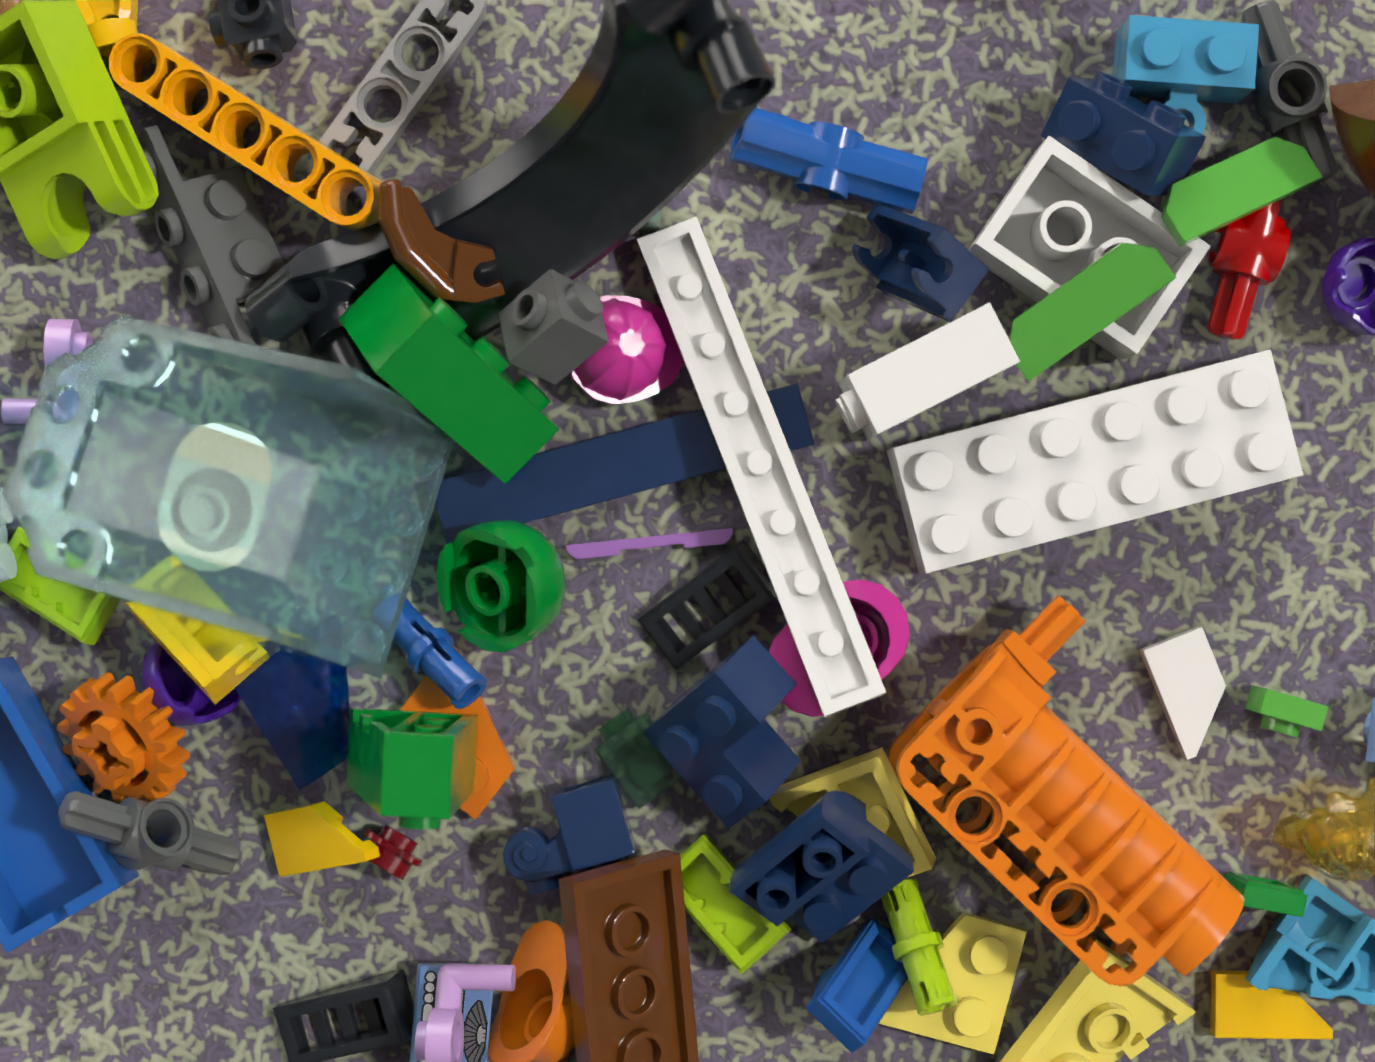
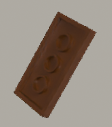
M664 849L559 879L576 1062H699L680 853Z

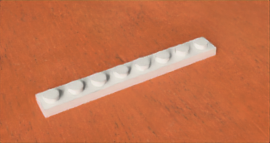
M697 217L637 239L640 251L824 718L885 695L886 690Z

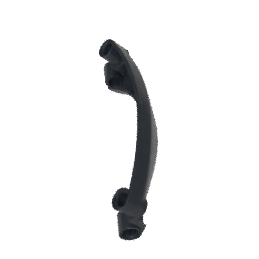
M604 0L600 30L590 56L576 80L559 102L538 124L493 161L461 182L420 203L435 230L454 239L489 246L494 251L496 260L478 264L473 273L474 280L480 284H487L499 279L502 282L505 295L477 303L442 299L466 322L468 326L463 331L474 341L501 327L498 313L549 269L574 280L626 241L664 208L707 166L748 119L758 104L772 92L776 82L747 19L734 13L728 0ZM377 222L303 249L246 297L245 308L253 326L270 340L277 342L286 341L299 330L308 354L323 356L341 401L357 403L378 396L386 391L390 385L373 371L339 320L341 315L392 264H395L433 302L438 298L430 294L394 260L380 224Z

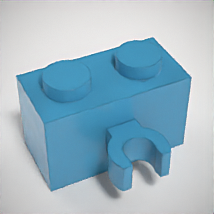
M1129 15L1115 34L1113 76L1132 87L1130 96L1165 98V105L1184 114L1187 117L1189 127L1203 134L1206 127V114L1197 101L1237 104L1255 89L1259 24Z

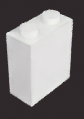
M988 303L848 374L839 384L843 393L839 395V398L835 399V402L850 432L854 433L862 429L866 439L869 440L1019 363L1020 360L991 303Z

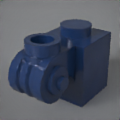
M610 774L555 790L551 799L560 826L557 835L549 839L547 834L540 828L524 826L516 830L505 845L503 858L508 872L516 879L524 881L529 895L558 888L559 879L564 878L563 873L574 872L584 868L593 870L625 861V856L635 854L636 843L616 774Z

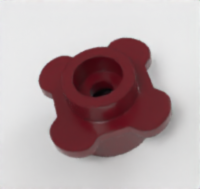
M385 824L379 834L371 829L365 830L364 835L378 846L380 853L379 857L369 861L388 873L404 880L412 865L418 867L422 863L421 859L412 854L418 843L396 829Z

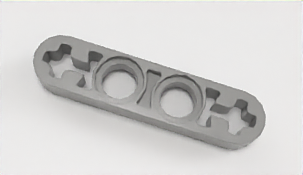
M421 0L319 142L332 150L337 144L342 147H349L359 132L356 128L348 125L354 117H357L370 132L382 136L376 145H373L365 136L356 150V154L362 160L359 167L372 175L482 24L487 13V0H469L473 10L468 15L461 11L454 13L446 24L448 32L456 34L451 42H447L437 28L423 23L428 15H432L437 24L440 23L448 10L445 0ZM418 38H427L433 41L439 49V57L436 63L425 71H414L408 68L404 62V51L407 45ZM381 89H390L396 92L402 101L398 116L386 123L372 120L367 113V102L370 96Z

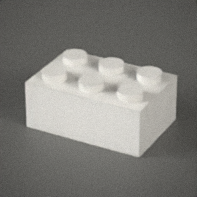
M1048 136L1032 155L968 250L987 266L991 272L1035 302H1039L1121 242L1155 247L1177 278L1090 338L1120 360H1124L1138 354L1211 246L1199 238L1179 248L1161 218L1162 212Z

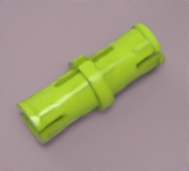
M905 879L880 899L883 902L896 942L891 948L894 959L897 962L903 963L917 1005V1013L923 1016L945 1010L944 1004H946L947 1008L956 1005L958 1000L953 993L939 951L944 946L940 932L935 933L931 928L918 889V881L916 879Z

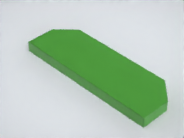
M1273 137L1172 184L1167 190L1161 218L1180 248L1317 183L1323 176L1305 147Z
M1121 242L1013 319L1009 341L1020 360L1016 364L1029 382L1177 277L1155 247Z

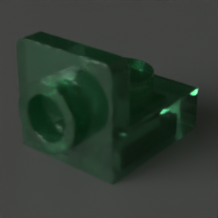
M628 707L598 729L604 740L595 745L594 751L600 760L604 759L640 809L682 779V777L643 734L655 721L648 709H645L635 717Z

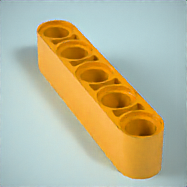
M141 33L129 34L121 38L112 48L109 56L110 73L113 80L132 95L329 221L352 231L378 222L379 188L382 181L179 52L152 37ZM156 56L157 67L150 79L143 82V66L150 58ZM207 88L208 102L206 107L200 113L194 115L192 112L194 97L199 91ZM259 120L261 126L259 138L254 145L245 149L243 145L245 129L250 123ZM311 153L313 157L312 171L306 179L297 182L294 177L296 162L301 156ZM364 186L366 190L365 205L359 213L349 216L346 210L348 194L354 188Z

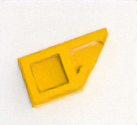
M325 801L283 809L264 815L279 877L367 862L380 856L378 846L370 839L366 841L360 840L342 824L343 817Z
M1211 970L1210 1034L1215 1038L1333 1039V1029L1296 991L1268 988V990L1258 989L1245 980L1249 971Z

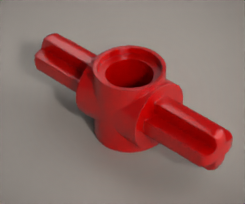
M1282 199L1216 230L1217 233H1221L1217 252L1210 251L1208 263L1209 266L1213 267L1212 271L1221 276L1207 328L1208 332L1217 337L1230 340H1241L1244 337L1258 285L1266 286L1269 283H1273L1282 269L1291 237L1290 228L1285 227L1286 221L1278 216Z

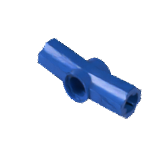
M755 108L748 119L733 135L729 159L742 165L793 180V186L804 192L809 193L810 188L813 187L828 191V198L843 201L851 197L870 202V204L877 203L912 214L915 210L928 163V158L863 141L864 136L840 125L819 121L806 124L791 119L788 116Z

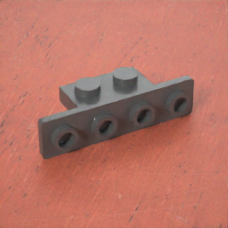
M154 125L143 128L137 138L158 185L159 196L153 205L156 211L155 225L158 235L164 245L169 248L172 247L182 269L181 283L184 293L193 305H198L208 327L207 342L212 355L220 364L225 365L231 378L243 375L260 360V353L238 303L246 301V297L284 266V262L240 165L183 182L158 126Z

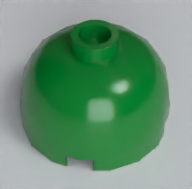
M492 520L479 523L458 533L453 542L444 546L438 558L436 581L440 602L446 613L455 610L459 620L466 626L457 630L465 640L484 651L505 653L537 638L550 627L563 605L567 586L563 563L551 542L540 531L515 520Z

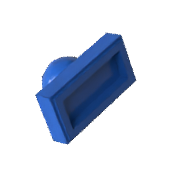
M874 917L857 931L834 966L828 968L820 976L814 995L805 1006L851 1053L865 1045L908 979L903 963L895 961L891 950L892 946L896 944L894 936Z

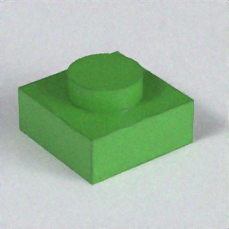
M1252 685L1245 709L1263 714L1260 727L1298 738L1301 726L1322 731L1329 706Z

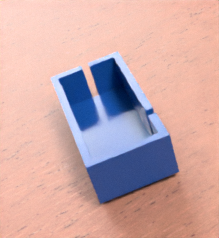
M13 656L0 658V943L6 953L140 876L137 870L126 868L117 862L108 851L107 842L64 830L60 826L57 813L66 794L73 791L91 796L93 794L83 776L77 774L75 770L77 766L72 757L64 754L62 747L65 745Z

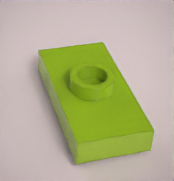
M18 526L8 543L16 559L17 574L13 579L2 581L0 583V590L80 642L95 645L120 602L121 598L118 594L124 588L27 528Z
M703 834L680 855L685 910L741 974L746 973L791 931L790 927L784 921L778 926L774 925L730 892V878L736 866L707 834Z

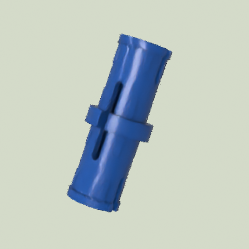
M402 594L395 595L382 604L375 614L374 619L376 621L374 624L383 630L407 655V665L418 675L426 674L451 700L455 708H465L477 700L486 688L487 684L485 682L487 679L481 673H478L453 647V637L441 627L434 628L410 604L409 599Z

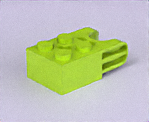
M76 0L21 1L0 16V182L28 242L37 253L51 259L69 257L79 251L90 237V224L83 202L85 185L90 189L97 203L106 212L121 216L140 215L150 209L159 196L156 178Z

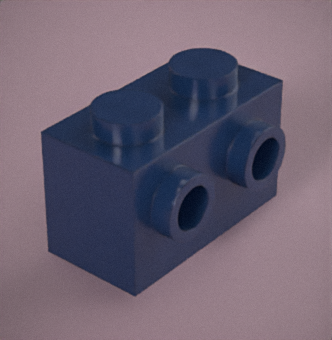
M1097 71L1094 78L1069 77L1040 135L1045 139L1048 136L1052 137L1091 165L1147 196L1167 195V190L1172 184L1185 179L1206 136L1184 125L1187 119L1184 114L1157 101H1151L1149 105L1129 95L1132 90L1130 85L1103 72Z

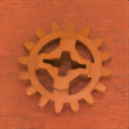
M107 672L96 680L93 677L72 691L69 694L70 698L60 705L59 710L66 718L57 724V730L70 737L71 740L62 747L63 752L67 755L77 756L80 764L75 770L79 776L89 773L94 779L93 791L99 794L104 789L110 790L112 799L117 804H120L128 797L152 802L165 798L187 776V772L181 765L190 758V752L177 745V741L185 736L186 733L183 728L169 724L167 718L173 712L170 706L158 709L152 704L154 690L151 687L139 693L135 689L133 677L126 675L116 682L111 672Z

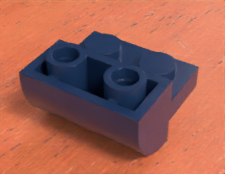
M834 790L826 793L739 864L731 874L730 892L774 925L778 926L789 918L823 943L914 872L913 859L910 853L867 821L865 803L846 792Z

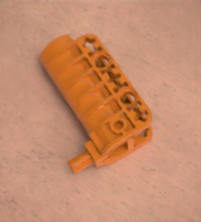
M1057 595L1019 635L1013 630L1006 629L992 645H988L970 660L893 740L888 748L887 758L904 789L1100 979L1116 986L1133 984L1160 958L1164 959L1182 976H1186L1202 963L1230 932L1241 914L1244 906V897L1046 705L1051 697L1041 687L1056 673L1047 661L1086 622L1071 604H1068L1061 596ZM918 753L926 757L928 763L946 778L939 783L937 788L910 763L912 758ZM961 786L950 794V796L944 804V800L948 792L955 787ZM977 796L979 806L975 815L965 821H956L955 815L959 804L968 797ZM992 810L991 822L987 828L978 833H971L985 823ZM1000 833L1006 836L1032 864L1036 865L1035 868L1030 870L1028 875L1023 873L992 842L998 838ZM1053 874L1061 875L1048 883L1039 895L1038 900H1036L1035 892L1039 889L1037 885L1040 880L1046 876L1050 878ZM1070 889L1069 898L1065 904L1059 908L1051 909L1055 896L1063 890ZM1085 897L1087 907L1081 910L1085 914L1083 918L1077 923L1072 920L1070 925L1059 924L1075 914ZM1097 925L1100 926L1099 928L1113 941L1110 949L1120 956L1127 952L1129 957L1133 959L1130 965L1123 969L1120 965L1114 963L1108 969H1105L1102 965L1108 958L1107 953L1091 937L1088 939L1087 935L1094 931Z

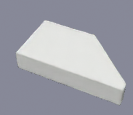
M1199 626L1139 650L1180 753L1186 760L1197 756L1226 687L1204 630Z

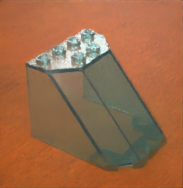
M123 315L100 329L101 338L78 354L73 355L66 352L45 366L38 387L40 393L35 407L31 408L17 450L19 456L14 471H10L3 492L12 517L21 521L31 547L27 550V553L37 575L381 679L453 447L454 440L411 403L356 368Z

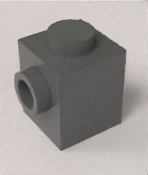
M549 269L498 313L508 362L554 385L560 382L609 342L602 316L603 304L598 294L588 284L581 281L575 282Z

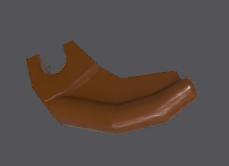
M388 179L380 184L378 222L393 258L430 294L436 298L473 303L505 295L502 282L499 279L487 284H480L474 280L473 273L478 264L496 260L491 247L454 239L435 230L413 189L409 186H402L400 180Z

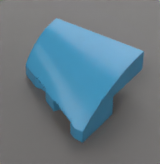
M1306 875L1298 886L1299 889L1304 891V894L1308 895L1304 917L1282 913L1278 915L1262 943L1245 980L1261 990L1276 988L1303 992L1310 997L1330 1000L1338 997L1356 1000L1360 1004L1375 1006V920L1314 878Z

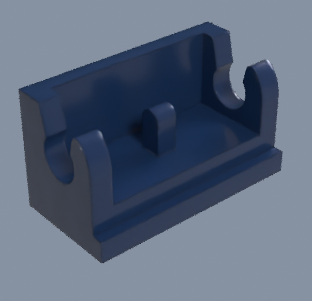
M876 203L866 218L876 232L883 234L885 246L881 253L872 256L869 249L854 244L852 252L855 260L879 281L876 288L887 296L952 322L989 271V268L944 227Z

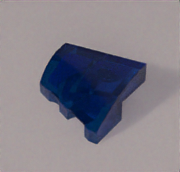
M337 615L271 655L268 660L235 687L299 790L308 786L348 758L349 688L343 624Z

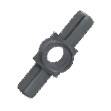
M1275 0L1255 4L1242 12L1241 19L1243 23L1259 24L1257 50L1259 69L1256 70V90L1254 94L1256 110L1261 118L1269 123L1272 134L1283 132L1286 141L1305 147L1323 176L1317 183L1332 178L1338 172L1336 161L1320 117L1328 113L1324 101L1327 94L1326 76L1316 63L1309 60L1307 52L1296 54L1279 4ZM1279 80H1289L1299 88L1302 97L1300 107L1289 106L1281 100L1277 90Z
M73 791L66 794L62 805L58 809L57 818L60 820V826L64 830L107 842L108 851L117 862L132 870L155 866L174 871L184 864L218 875H228L233 871L235 863L240 858L241 850L237 847L234 839L196 828L193 818L185 807L173 799L160 798L149 803L128 797L120 804ZM146 824L151 828L154 834L155 844L150 840L147 834Z

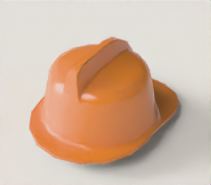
M544 920L533 924L523 934L510 964L516 967V985L514 991H502L499 1009L489 1036L488 1056L491 1062H567L571 1050L575 1047L564 931L559 924Z

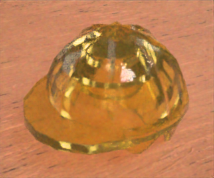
M1375 777L1369 779L1367 790L1361 797L1352 798L1342 792H1331L1326 799L1327 806L1294 813L1280 820L1273 827L1275 843L1286 849L1303 851L1315 869L1324 876L1337 881L1356 882L1358 880H1368L1375 875Z

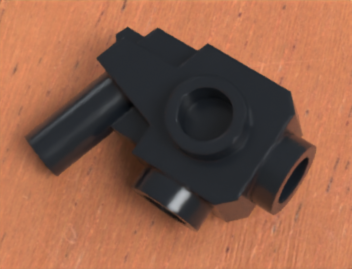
M218 0L219 9L209 11L208 13L211 34L219 49L230 47L236 57L244 61L251 68L267 69L277 66L283 60L282 53L292 51L298 43L290 0Z

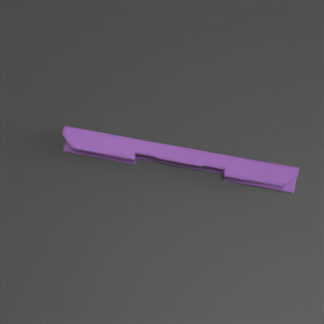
M733 528L566 545V551L575 559L621 555V550L663 547L674 544H684V548L726 544L731 538Z

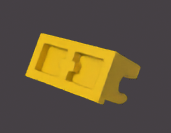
M173 557L158 564L131 588L128 586L118 594L131 614L214 704H217L270 658L268 652L255 641L199 581L193 572L182 567Z

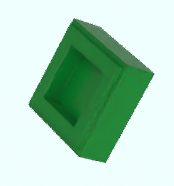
M1229 871V874L1224 873V878L1243 895L1245 907L1304 917L1308 895L1304 894L1303 890L1284 881Z

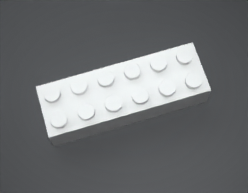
M1271 349L887 450L918 573H930L1304 475Z

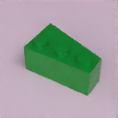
M392 264L339 318L373 371L504 484L560 430L544 410L551 403L546 394L526 375H523L518 381L513 379L505 371L510 363L489 341L481 337L475 342L463 331L468 326L466 322L445 301L438 298L433 302L395 264Z
M350 708L346 784L380 816L399 817V827L418 830L439 828L440 819L450 820L474 791L478 714Z

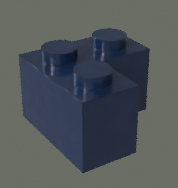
M753 635L680 695L643 734L729 829L764 804L802 762L765 720L769 713L797 683Z

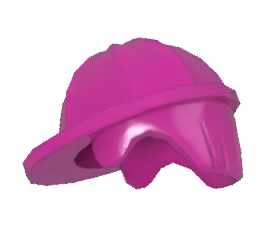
M604 295L600 297L603 304L602 316L609 342L569 374L571 380L591 399L610 405L639 401L657 394L672 384L682 368L684 360L664 309L649 301L629 296Z

